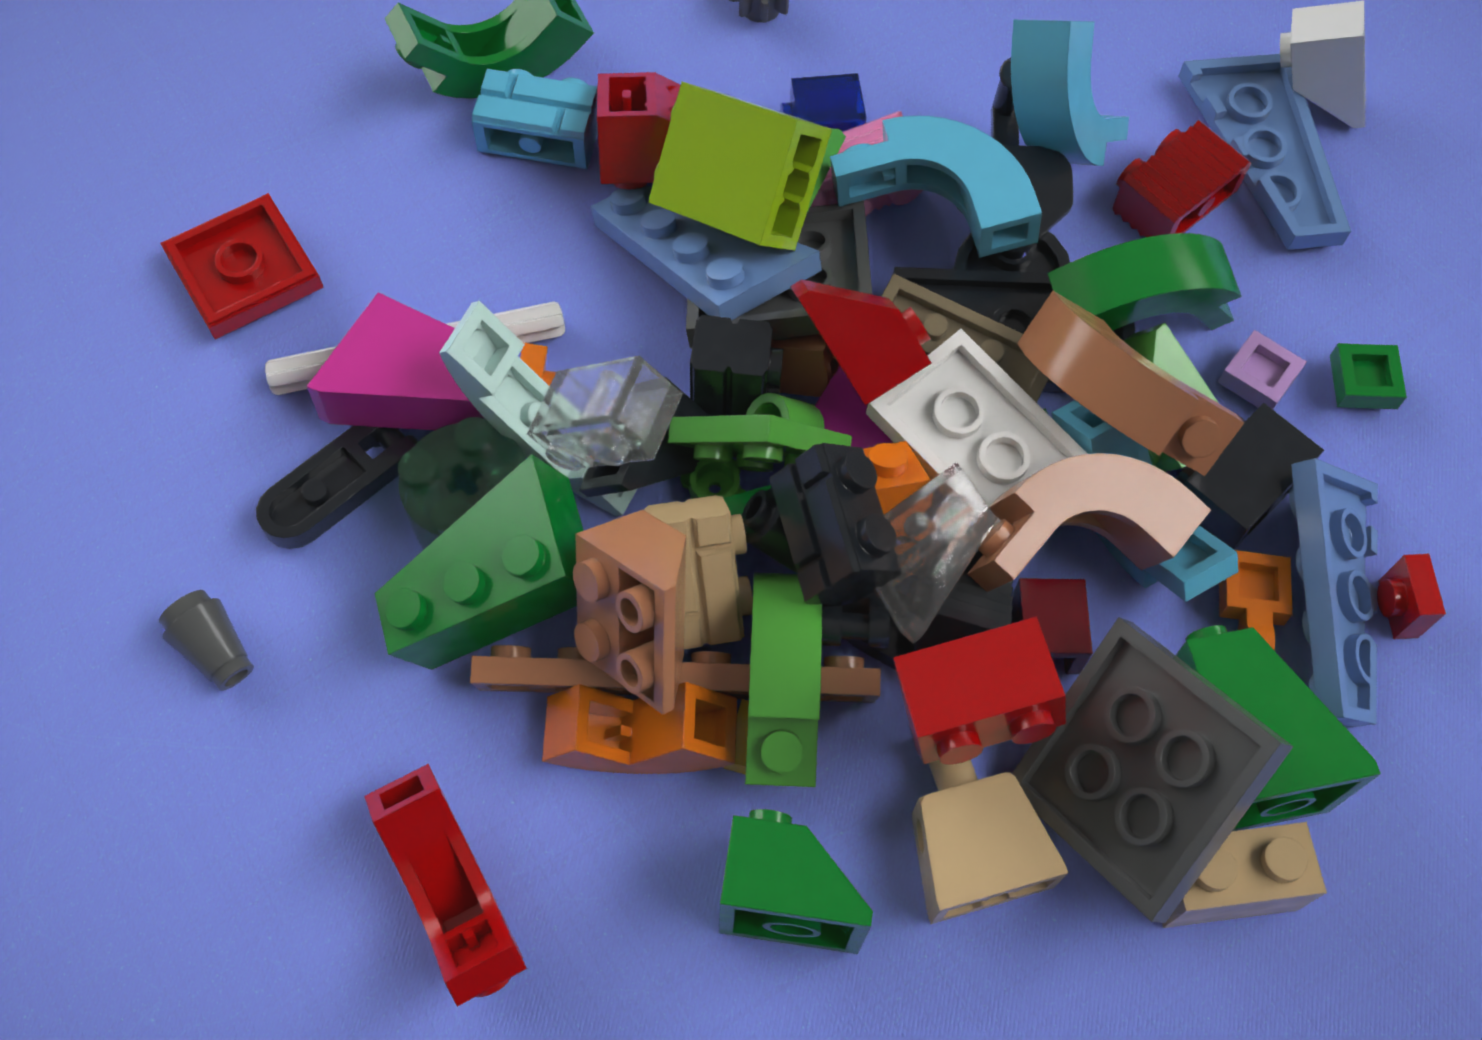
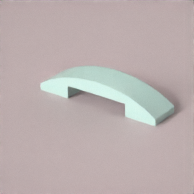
M480 301L471 303L439 352L456 384L480 414L524 456L528 458L533 454L568 477L573 492L614 516H622L637 489L587 497L579 491L605 428L594 430L518 357L525 344Z

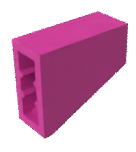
M379 292L307 385L319 419L329 424L482 433L488 424V421L456 384L439 354L455 328Z

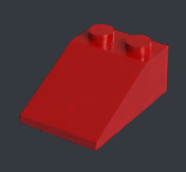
M1037 616L893 658L912 739L923 764L938 760L945 765L963 763L980 755L984 747L1012 740L1016 744L1034 743L1053 734L1057 726L1066 724V695Z

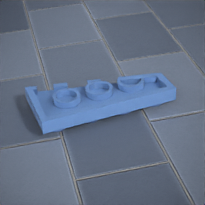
M647 185L638 189L619 188L610 197L590 206L594 224L597 228L709 316L731 318L732 321L790 289V286L799 280H806L822 271L819 250L797 243L795 251L757 245L649 203L648 200L652 187Z
M1316 458L1291 464L1293 486L1289 492V502L1291 510L1297 519L1300 547L1296 552V567L1301 579L1304 581L1307 609L1303 614L1302 627L1305 638L1311 647L1313 675L1309 681V688L1344 726L1377 724V644L1369 634L1365 633V621L1370 620L1373 613H1377V588L1370 584L1365 575V557L1377 555L1378 531L1372 526L1366 527V506L1378 504V484Z

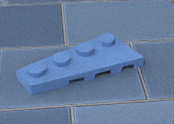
M1280 54L1184 61L1178 77L1212 131L1252 162L1243 180L1287 250L1343 245L1351 233V229L1306 98L1293 90L1292 67L1281 68Z

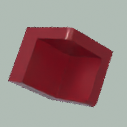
M1019 578L1012 594L1011 606L1013 608L1011 615L1013 617L1011 624L1037 616L1051 657L1064 658L1066 674H1080L1093 654L1085 579Z

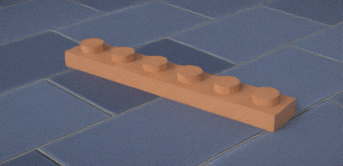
M495 645L491 646L490 656H472L470 683L480 691L558 693L582 684L614 695H635L593 663L585 660L578 653L577 647L558 648L557 658H531V648ZM712 651L691 653V662H682L679 684L688 682L737 699H749L750 664H731V654ZM857 656L825 657L824 667H821L820 701L874 703L880 697L881 668H864V658Z

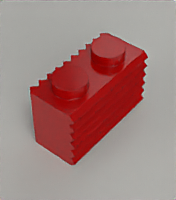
M1198 120L1186 132L1175 129L1169 133L1156 149L1155 155H1152L1147 162L1137 158L1123 170L1116 183L1120 189L1112 209L1115 215H1121L1123 222H1129L1131 229H1137L1140 236L1152 237L1185 233L1238 191L1252 162Z

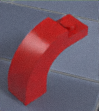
M429 764L365 795L372 822L416 907L431 942L443 980L457 1007L474 997H485L499 991L509 982L511 977L527 969L509 926Z

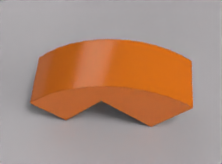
M683 682L678 684L674 709L661 714L641 698L631 700L578 684L547 696L542 762L576 769L625 774L684 773L735 764L737 698L692 683Z

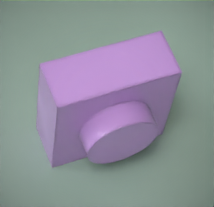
M1254 330L1225 368L1217 383L1258 408L1265 403L1271 409H1274L1307 361Z

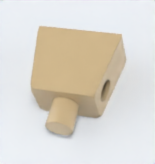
M939 760L929 763L938 791L926 794L918 799L912 811V823L930 924L1055 888L1068 874L1064 860L1018 780L1011 772H1004L978 780L971 760L954 765H945L940 763Z

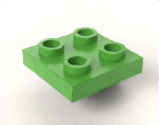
M766 393L760 395L751 403L746 415L671 417L668 443L694 448L693 459L731 463L732 457L736 458L737 469L772 472L774 463L785 461L784 467L787 464L796 463L795 459L816 444L828 443L851 446L852 436L824 429L823 416L820 410L813 404L778 394Z

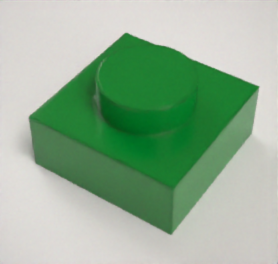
M1338 343L1330 354L1337 407L1398 409L1407 398L1398 345Z

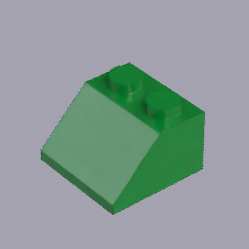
M751 810L748 817L733 815L720 900L719 933L858 954L871 928L873 911L810 829L804 825L792 824V817L790 815L775 810Z

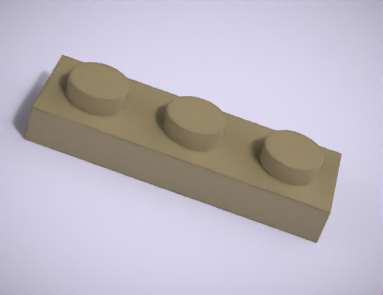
M893 273L882 297L889 298L900 312L909 307L914 310L931 340L921 345L927 355L958 330L962 329L1037 403L1048 377L1025 356L1017 343L1022 337V333Z

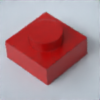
M1429 554L1403 555L1378 580V606L1383 616L1389 620L1393 639L1419 638L1446 614Z

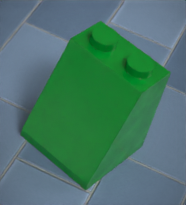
M1214 625L1194 631L1185 638L1186 642L1176 653L1178 658L1294 746L1233 831L1328 813L1381 774L1376 760L1253 627L1227 632L1225 626Z

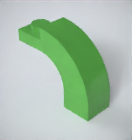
M754 572L745 784L816 787L818 720H820L822 604H806L798 580V574Z

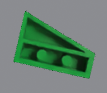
M531 454L375 592L388 655L433 670L576 607L577 589L573 580V569L576 564V533L584 530L569 478Z

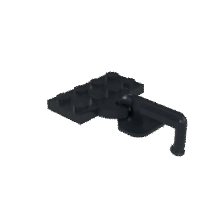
M1010 57L1004 61L999 71L1000 81L991 108V137L1001 143L1017 159L1031 181L1042 211L1038 242L979 258L972 234L970 233L958 249L953 269L894 267L893 273L1024 334L1053 291L1047 273L1070 263L1067 251L1055 235L1048 231L1071 210L1073 205V174L1068 159L1062 153L1042 146H1019V127L1012 97ZM1135 323L1127 324L1113 330V332L1124 341L1131 334L1135 333ZM1049 378L1042 391L1066 393Z

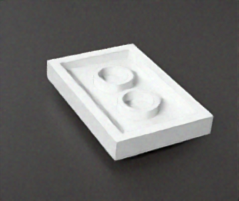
M960 329L927 355L932 364L870 402L866 414L894 443L907 441L931 481L985 536L1001 521L988 509L999 496L1055 462L1088 453Z

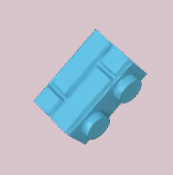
M487 69L481 86V95H478L472 113V126L477 151L588 169L594 150V143H596L598 136L597 86L588 85L580 79L571 77L563 80L536 77L522 69H511L507 72Z

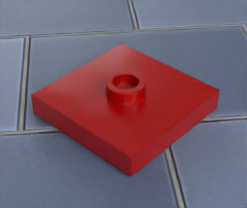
M269 193L160 243L215 340L324 288L319 274Z

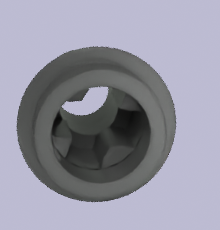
M196 590L176 600L161 614L159 622L165 629L163 639L205 677L214 682L220 691L235 686L252 672L254 666L247 658V653L220 599H211L204 590Z

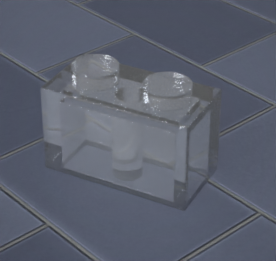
M640 355L560 370L556 372L528 429L527 435L546 449L545 454L551 462L571 471H578L581 468L620 466L623 463L654 460L683 393Z

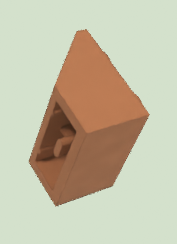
M642 509L576 533V564L573 569V580L577 589V625L574 630V638L578 653L585 660L593 663L622 684L629 692L637 695L661 714H665L673 710L675 706L684 656L686 535Z

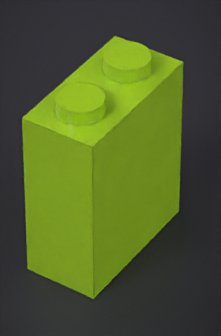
M681 81L678 96L671 111V121L660 161L654 172V182L648 202L757 245L795 251L832 129L718 91Z

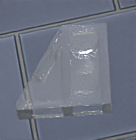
M957 462L884 514V517L890 522L896 533L897 544L895 552L902 574L882 587H877L876 590L900 632L912 643L923 636L998 519L968 474Z

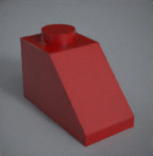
M802 279L790 286L865 405L932 364L921 346L931 340L911 307L900 312L887 297Z

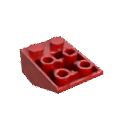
M656 72L598 74L597 128L601 184H614V186L621 189H638L646 186L647 183L654 182V172L660 161L671 121V111L676 102L681 84Z

